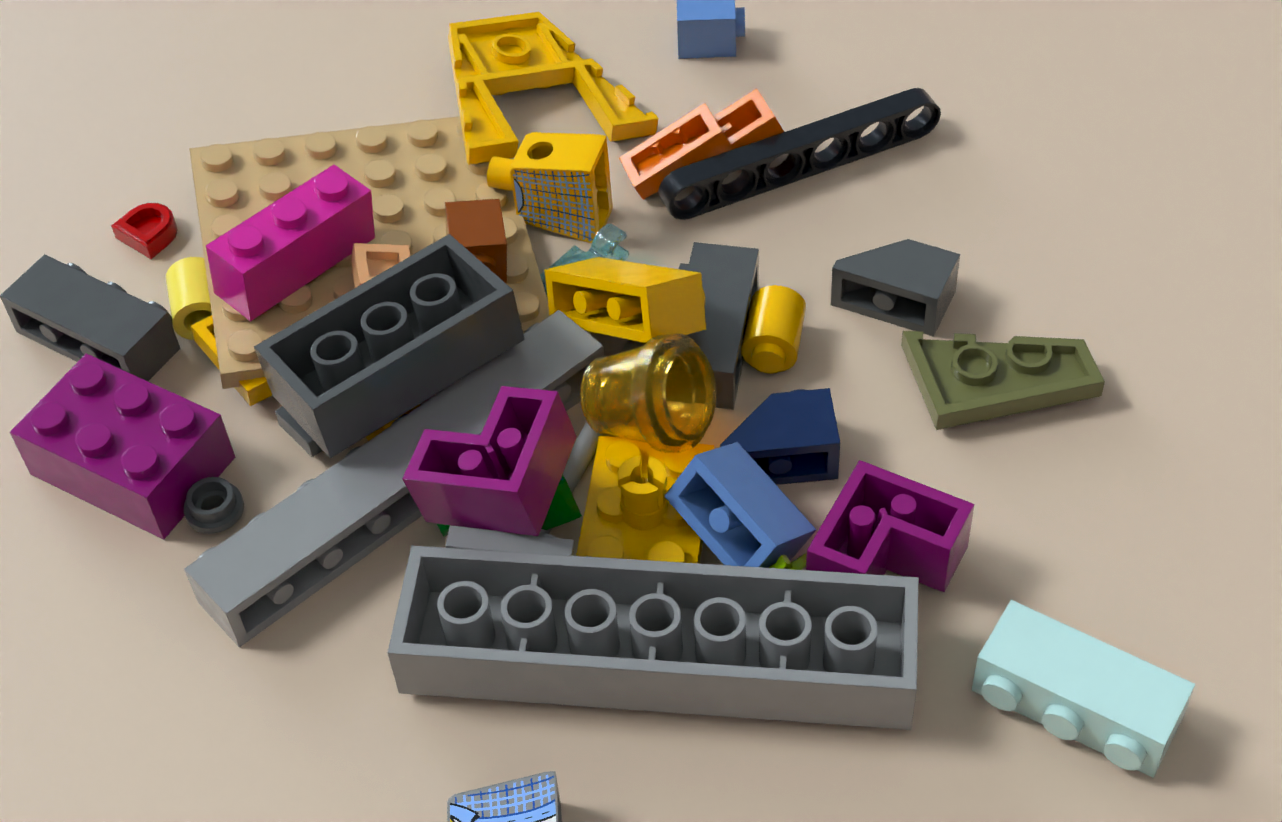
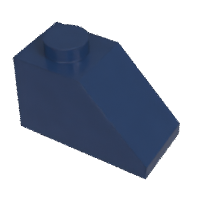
M830 388L814 390L797 389L790 392L772 393L720 444V447L738 442L776 485L838 479L840 438Z

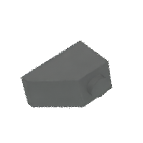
M906 239L836 260L832 267L830 305L913 331H920L923 334L934 337L956 292L960 254Z

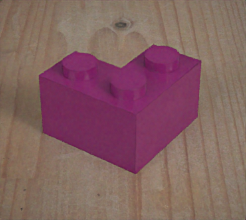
M501 386L481 435L424 429L402 480L423 518L428 523L539 536L577 436L558 391Z
M859 460L807 549L806 570L884 575L889 570L905 577H919V583L944 593L968 548L975 504Z

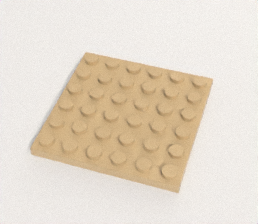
M460 116L189 148L223 389L239 387L238 381L265 377L254 346L353 290L355 285L351 255H349L250 322L214 294L206 245L333 164L371 190L375 238L367 244L409 245L410 256L446 236L445 202L500 199L507 241L506 284L514 291L523 334L530 326L540 323L550 316L548 299L523 216L516 215L513 191L488 186L487 170L490 161L468 165Z

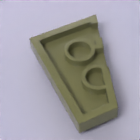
M920 331L902 332V349L936 430L1102 396L1105 381L1084 339L1014 336L1008 343L976 342V334L954 333L952 341L923 339V332Z

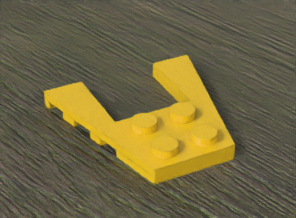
M540 12L449 23L448 42L468 165L489 162L493 156L503 158L515 157L518 151L519 140L492 95H503L508 92L535 88L545 89L555 85L573 83L610 142L656 134L659 120L657 115L652 111L645 115L634 105L635 96L622 84L615 87L602 77L603 68L592 58L582 59L574 52L575 43Z

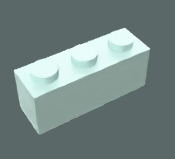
M1010 600L977 657L972 691L982 695L988 703L998 709L1015 711L1042 724L1047 731L1058 738L1075 740L1104 754L1109 761L1120 768L1132 771L1138 770L1154 778L1184 718L1195 683L1016 601Z

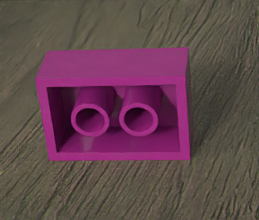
M87 353L10 431L30 475L163 540L185 516L183 507L190 487L201 479L219 477L236 458L221 414Z

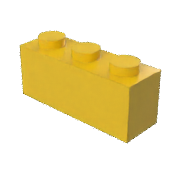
M602 257L544 269L549 315L560 310L585 331L647 344H656L706 330L705 293L702 286V275L699 272Z

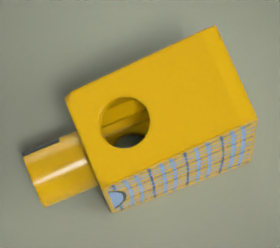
M531 132L525 135L514 159L492 157L487 170V184L491 188L513 191L516 215L523 216L525 224L588 243L598 244L613 209L607 136L600 134Z

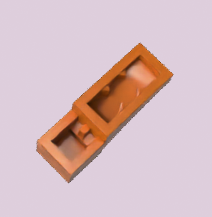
M756 88L714 116L706 103H703L619 157V160L632 185L644 200L659 191L661 182L670 172L783 133L784 130Z

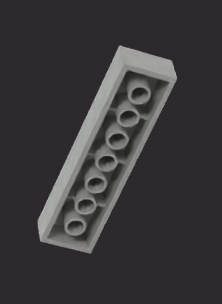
M411 545L387 653L398 692L401 694L911 730L917 691L919 577Z

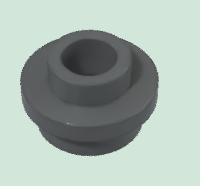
M207 477L197 481L190 487L186 495L183 511L188 524L194 530L212 534L229 529L240 519L244 510V501L238 488L227 480L220 477Z

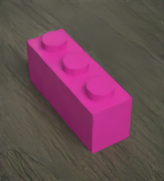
M333 164L206 245L214 294L251 322L351 255L354 243L367 244L375 238L371 190Z

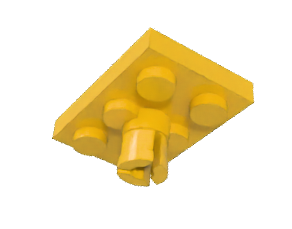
M599 436L576 556L700 564L703 540L664 496L694 456L713 450L714 445Z

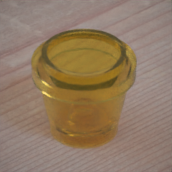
M683 334L657 335L651 338L644 346L596 358L589 364L583 375L580 392L583 414L587 423L595 432L648 443L655 450L664 453L687 452L698 445L712 422L717 396L715 376L709 360L698 344Z

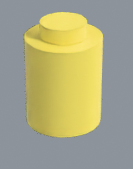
M202 257L181 259L172 264L166 273L172 325L179 336L188 340L194 339L191 325L212 315L205 261Z

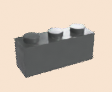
M694 242L689 264L680 263L679 269L699 272L702 275V286L705 293L706 330L671 339L670 345L661 344L657 359V378L666 379L667 402L734 410L744 361L742 345L752 296L759 287V249Z
M45 254L0 295L17 333L76 362L87 353L149 381L180 349L172 326V317L163 306L154 301L147 303L128 294L121 286L114 282L105 283L88 275L76 264H64Z

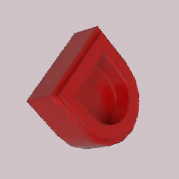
M159 203L138 205L111 225L116 239L149 259L154 258L176 238L178 231L172 211L167 206Z

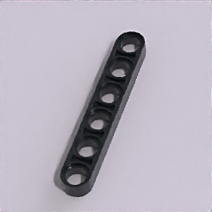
M909 89L678 168L670 172L663 179L658 193L663 204L675 219L685 220L920 139L935 128L940 120L941 111L924 89ZM924 106L915 118L906 121L913 111ZM879 122L878 126L871 133L861 137L865 129ZM830 138H834L828 147L815 153L820 144ZM788 153L787 158L780 165L769 168L770 164L777 157ZM742 170L741 174L734 181L722 184L729 174ZM695 186L694 191L681 200H675L682 190Z

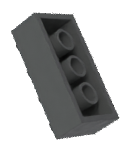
M448 234L254 346L272 395L319 447L332 458L524 341L525 338L513 289L453 236Z

